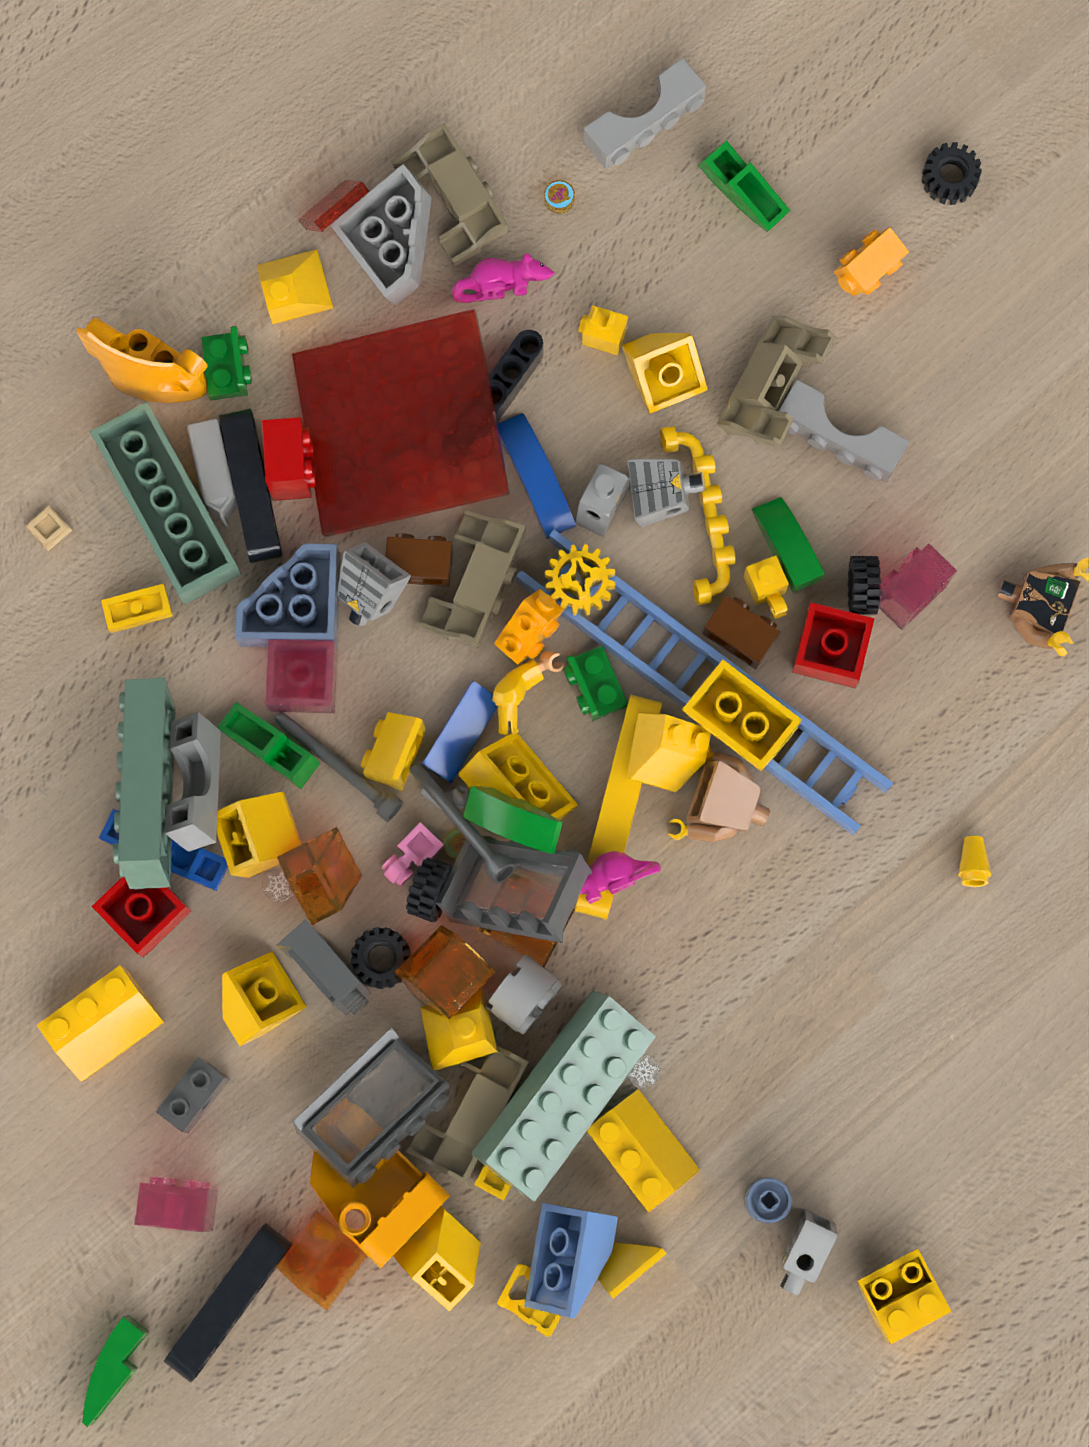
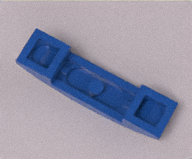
M524 413L494 425L507 455L510 456L533 505L534 513L546 539L549 538L554 529L562 533L575 527L576 523L558 480Z
M115 809L112 810L99 836L100 840L111 845L119 843V833H116L114 826L115 812L120 811ZM172 840L171 872L217 891L228 869L226 859L203 848L188 852Z

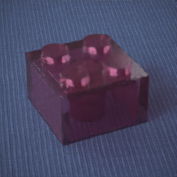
M930 544L926 545L922 550L916 547L903 560L904 563L899 568V572L893 569L881 581L879 609L901 630L947 588L957 572Z
M269 640L265 704L270 712L335 714L338 649L334 641Z
M150 1176V1183H140L134 1225L195 1232L213 1231L218 1190L209 1189L210 1182L185 1180L184 1186H176L177 1179Z

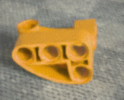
M98 317L92 319L85 329L78 327L76 330L87 352L100 361L112 385L127 395L156 403H180L202 398L208 390L207 379L204 375L208 365L201 357L189 349L185 348L180 354L162 342V340L143 329H135L124 336L123 333ZM141 342L148 344L144 350L134 351V347ZM171 359L173 363H162V361Z
M346 1097L326 1117L322 1118L316 1127V1134L347 1164L383 1131L361 1107L355 1103L352 1104ZM399 1150L390 1159L386 1160L383 1158L375 1166L376 1171L364 1184L359 1182L353 1188L318 1153L313 1151L310 1175L311 1187L338 1223L341 1232L348 1236L380 1269L451 1196L427 1171L422 1174ZM351 1211L359 1212L364 1218L363 1227L356 1230L349 1228L345 1222L347 1213Z

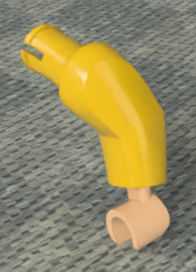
M544 651L540 656L539 663H536L534 659L529 660L508 672L496 685L492 701L498 706L499 734L508 735V730H511V734L519 732L517 705L523 701L527 690L544 679L542 671L559 672L564 668V663L562 662L552 663L554 657L559 656L560 653Z

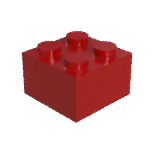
M301 417L262 420L265 479L273 501L312 498L311 488L316 487L317 483L315 468H313L312 459L309 458L314 457V442L310 434V428H304Z
M811 602L806 613L792 673L855 689L860 681L875 618Z
M121 877L91 906L143 958L192 912L169 887L130 889L125 877Z

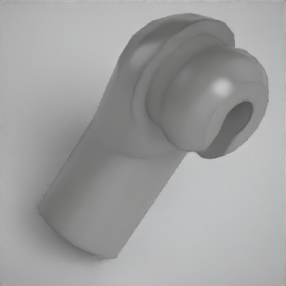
M460 785L456 789L444 791L458 809H462L467 805L470 792L465 786ZM422 788L420 794L438 809L442 810L425 789Z

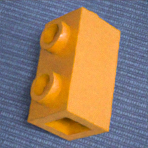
M891 227L880 232L877 229L872 230L861 240L864 244L857 251L854 248L839 259L841 265L834 271V274L838 278L840 287L845 292L850 293L852 297L863 292L865 295L870 294L881 285L879 279L885 273L889 276L903 265L901 259L909 251Z
M538 589L522 601L494 644L517 665L528 657L533 660L545 647L542 643L544 638H549L559 627L560 623L557 620L564 609L550 595Z

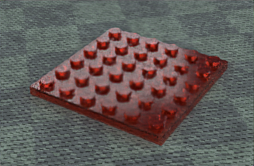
M475 309L292 353L304 428L309 427L311 437H313L314 457L309 458L312 459V465L315 468L316 487H314L323 536L329 537L510 494L479 320Z

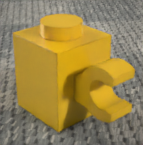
M592 305L589 315L583 314L578 332L582 333V345L618 356L628 328L629 316Z
M775 555L747 566L743 577L755 605L767 601L774 620L787 615L788 608L782 595L786 594L789 583L777 556Z

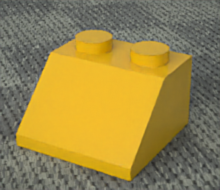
M387 712L385 720L379 719L373 733V737L377 738L372 750H366L361 762V767L365 768L363 773L367 779L398 791H403L410 774L409 768L414 763L426 734L423 719Z
M638 713L626 778L667 791L677 792L706 762L711 732L703 726L666 714Z

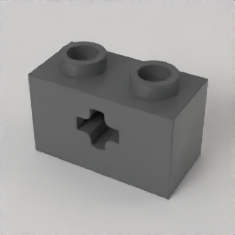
M198 1057L156 1112L182 1133L189 1134L230 1079L205 1059Z

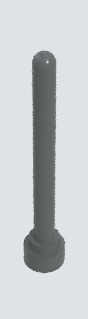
M283 712L276 714L275 722L374 803V808L377 809V815L386 822H389L398 813L403 805V801L395 794L389 795L387 792L382 793L288 715Z
M411 764L409 768L410 773L486 861V873L495 883L507 880L514 873L516 865L507 855H502L500 852L496 853L474 826L463 817L462 812L421 764Z

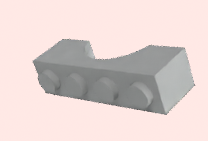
M681 59L658 76L657 91L659 100L652 110L642 116L633 118L621 117L608 111L584 128L583 142L605 169H608L613 164L616 166L620 165L629 157L630 152L637 147L643 148L654 139L655 134L662 129H671L679 121V117L688 111L692 113L700 108L704 102L706 85L688 63Z
M796 380L779 409L780 412H787L794 419L787 433L792 435L798 433L807 438V442L814 448L824 450L825 448L834 453L836 459L848 466L853 464L864 470L863 473L870 479L875 481L882 480L887 483L910 441L883 426L862 436L848 435L837 430L826 416L824 408L825 394Z
M199 712L172 721L170 731V750L175 756L182 773L183 795L181 800L166 805L165 834L188 852L216 843L221 731Z

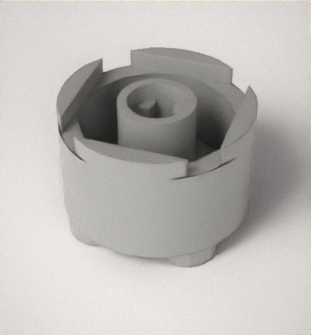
M527 954L516 964L518 966L517 970L509 973L485 1007L513 1030L519 1031L523 1035L538 1020L544 1011L543 1008L563 986L556 976Z

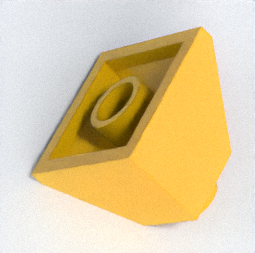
M318 249L257 265L272 324L333 309Z
M650 333L622 345L630 373L649 414L708 390L691 333Z
M273 951L233 968L222 975L223 1020L239 1046L265 1035L306 1008L305 1003Z
M483 988L420 1007L431 1065L434 1071L498 1052L489 1010L485 1008L487 1000Z
M614 1242L612 1253L597 1279L609 1295L615 1298L667 1253L659 1246Z

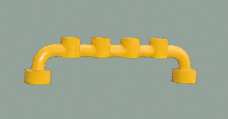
M674 426L660 428V441L663 452L678 451L679 444L687 446L692 455L693 472H702L704 476L706 490L698 492L705 514L706 532L708 537H710L712 560L717 569L718 577L711 584H709L707 578L693 580V594L697 605L710 604L712 596L722 593L727 588L730 581L729 565L735 564L734 548L732 545L725 546L722 536L729 532L726 515L718 516L716 504L722 503L721 489L719 484L711 485L709 474L715 473V461L712 454H704L700 441L694 435L687 432H676Z

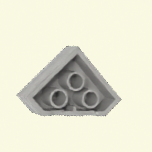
M404 164L330 225L384 297L395 305L399 304L420 286L432 200L427 190Z

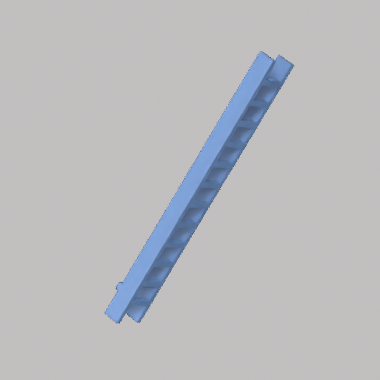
M555 529L549 535L550 543L558 549L565 551L566 554L570 553L571 545H573L571 541ZM583 560V563L591 568L596 567L592 563ZM570 563L563 567L559 577H561V574H566L569 571ZM522 570L516 576L517 583L532 594L538 589H541L550 596L554 593V591H546V588ZM616 575L608 580L616 582L615 589L613 590L620 594L621 597L597 627L579 614L582 609L578 610L576 616H573L572 607L569 606L562 612L561 616L603 646V648L682 707L688 703L691 697L681 690L702 663L708 660L717 667L722 660H725L801 718L802 721L798 728L803 733L779 764L772 759L764 769L854 836L861 825L838 808L841 804L845 805L857 790L856 784L862 776L885 794L893 785L892 781ZM599 583L598 586H594L592 588V590L590 591L591 597L602 585V583ZM558 600L556 603L560 606L561 601ZM630 602L647 616L622 646L604 632L626 604ZM656 621L673 635L652 662L647 665L630 651L651 624ZM681 640L696 651L698 655L675 685H673L657 673L656 670ZM811 737L827 749L829 753L806 783H804L786 770V767ZM835 757H837L856 772L833 802L830 803L814 791L812 787Z

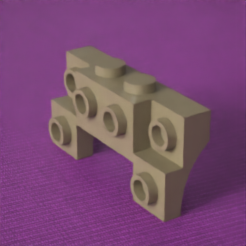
M445 123L428 131L416 145L391 161L394 170L404 164L420 183L429 179L457 223L455 227L438 237L440 245L454 267L479 254L482 246L508 232V224L492 200L495 197L491 187L486 181L483 183L477 176L479 171L471 156L465 157Z
M772 315L717 425L727 434L752 438L757 444L780 447L794 420L787 412H780V407L803 363L822 364L836 336L830 330L814 328L786 316Z
M466 509L459 530L454 536V541L474 548L453 599V604L429 597L421 622L419 621L418 629L447 640L452 638L478 648L493 614L499 615L506 598L502 596L505 585L511 586L515 578L517 567L513 566L514 559L526 532V527L508 519L489 517Z
M497 1046L498 1052L459 1063V1065L476 1073V1076L447 1131L444 1134L424 1123L406 1151L466 1184L478 1161L471 1155L472 1151L510 1102L529 1064L527 1060Z

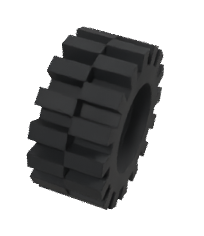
M952 142L949 148L947 143L942 144L940 150L938 147L934 148L932 154H929L922 172V184H925V192L931 191L930 198L934 201L937 196L940 197V203L944 205L946 200H950V205H956L958 199L962 203L966 201L968 196L971 197L982 173V168H979L981 165L980 159L975 160V151L972 150L970 153H967L968 146L963 144L962 149L957 148L958 142ZM947 164L959 167L963 172V179L957 183L945 181L940 175L941 167Z
M878 556L850 557L847 581L849 612L863 615L878 614L879 596L881 595V571Z
M429 857L422 861V866L419 865L417 875H414L412 879L414 881L413 885L409 888L410 894L407 896L406 901L408 902L406 905L408 914L433 923L438 920V917L440 918L442 910L436 904V901L452 870V865Z
M375 927L371 931L363 932V935L355 940L356 944L351 949V965L356 976L366 985L377 989L395 987V984L401 983L405 975L409 973L410 964L412 963L411 950L406 940L397 931L395 932L391 928ZM380 945L389 947L394 953V962L385 971L373 969L368 960L371 950Z

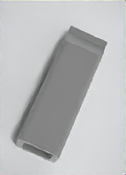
M218 419L190 424L187 426L203 504L210 513L222 519L225 527H229L228 520L237 507V501L221 424Z

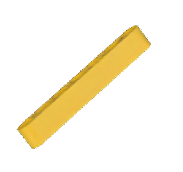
M630 695L587 861L588 866L606 852H625L642 786L641 782L626 778L638 713L660 714L663 702ZM609 889L600 892L602 898L591 904L586 900L588 894H579L575 912L607 920L614 894H611Z

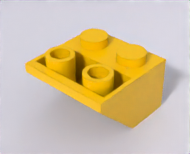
M284 792L240 800L217 812V835L230 874L233 876L250 878L305 853Z
M440 1206L393 1257L416 1283L450 1311L474 1286L481 1242L448 1211Z
M918 1248L857 1280L869 1312L885 1342L889 1344L895 1343L952 1312Z

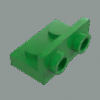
M237 326L230 327L231 333L201 337L204 361L208 365L206 368V379L210 401L248 396L247 385L252 384L250 366L244 365L243 355L248 354L246 335H240Z
M603 646L576 657L573 654L567 657V667H564L563 670L570 686L576 684L581 696L576 697V700L583 715L589 714L593 722L628 706V702Z

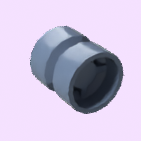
M763 1178L752 1182L744 1195V1206L748 1214L756 1221L763 1223H776L784 1219L789 1213L792 1204L791 1193L787 1186L780 1180L773 1178Z

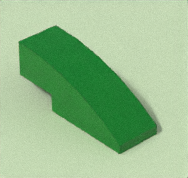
M727 140L698 164V167L739 210L764 231L768 232L791 211L752 163L746 164Z
M779 497L753 508V515L772 555L777 556L792 592L794 593L822 581L825 573L807 537L783 498Z
M237 702L217 726L222 733L300 789L303 788L321 764L311 753L288 739L282 732Z
M471 786L463 816L467 820L495 834L548 854L555 853L563 824L562 821L523 799L510 798L493 787Z
M130 1315L123 1316L118 1322L96 1361L84 1401L82 1423L86 1427L93 1425L138 1369L128 1359L149 1334V1331Z

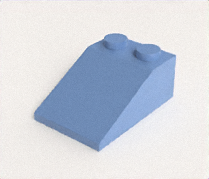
M542 1203L524 1307L575 1318L612 1253L618 1217Z

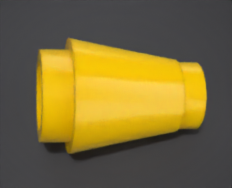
M967 836L964 838L958 876L962 878V885L985 886L989 883L988 878L992 874L984 838L981 836Z

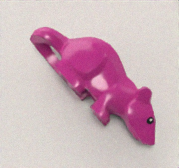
M528 253L524 254L522 260L519 261L487 258L475 266L469 277L463 278L454 284L452 295L454 300L459 303L503 299L505 297L504 292L513 289L516 296H523L527 294L525 287H528L529 281L547 280L554 275V271L542 262L532 259ZM472 289L476 291V294H463L462 291Z
M606 852L589 866L592 870V875L588 874L580 894H588L586 896L587 902L589 904L594 903L602 898L600 892L609 889L611 894L618 893L635 885V881L643 877L661 872V866L658 862L635 860L622 852Z

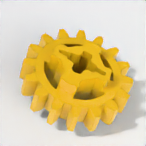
M574 544L571 545L569 554H566L562 549L559 550L560 560L551 558L549 565L554 570H547L545 572V578L552 580L545 584L546 591H554L551 597L555 602L560 600V607L564 610L568 606L572 607L573 616L577 615L579 609H583L586 616L590 615L591 606L600 611L602 609L601 599L605 601H610L611 594L607 590L615 589L616 582L608 580L615 576V569H606L610 564L609 557L601 560L599 558L600 549L598 548L593 553H589L588 544H584L582 551H577ZM583 560L592 563L596 567L591 568L583 563ZM570 563L569 571L566 574H561V577H559L563 567ZM577 569L582 578L585 579L584 592L579 582L575 581ZM602 583L599 591L591 597L590 591L592 588ZM570 592L571 594L575 595L578 598V600L570 598L565 593Z

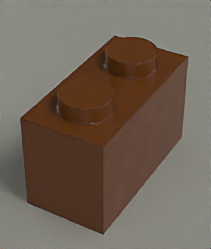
M397 533L395 537H387L385 557L411 575L407 584L450 587L453 557L452 541H446L447 539L442 536L414 539V535L407 533Z
M725 596L704 626L702 634L756 670L778 639L780 631L776 629L777 624L764 615H761L759 618L750 612L749 605L741 599L734 597L732 600Z

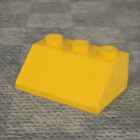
M725 660L718 664L682 709L683 712L760 771L778 754L802 721L801 718Z
M518 733L509 734L480 750L458 773L469 789H471V786L493 787L510 798L523 799L558 820H562L578 806L576 801Z
M119 965L38 1023L37 1027L60 1059L83 1082L162 1025L164 1020L129 970Z
M639 1089L594 1122L586 1131L648 1213L700 1171L699 1167Z

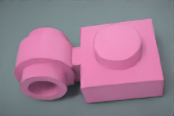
M420 822L397 845V848L405 855L398 857L394 854L382 866L381 869L385 871L384 876L392 884L397 883L401 887L414 873L410 869L411 864L414 863L417 867L419 865L422 866V861L426 860L427 857L433 859L444 847V844Z

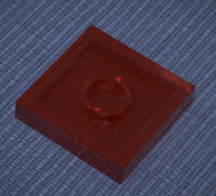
M344 180L298 221L305 230L323 232L370 191L362 181Z

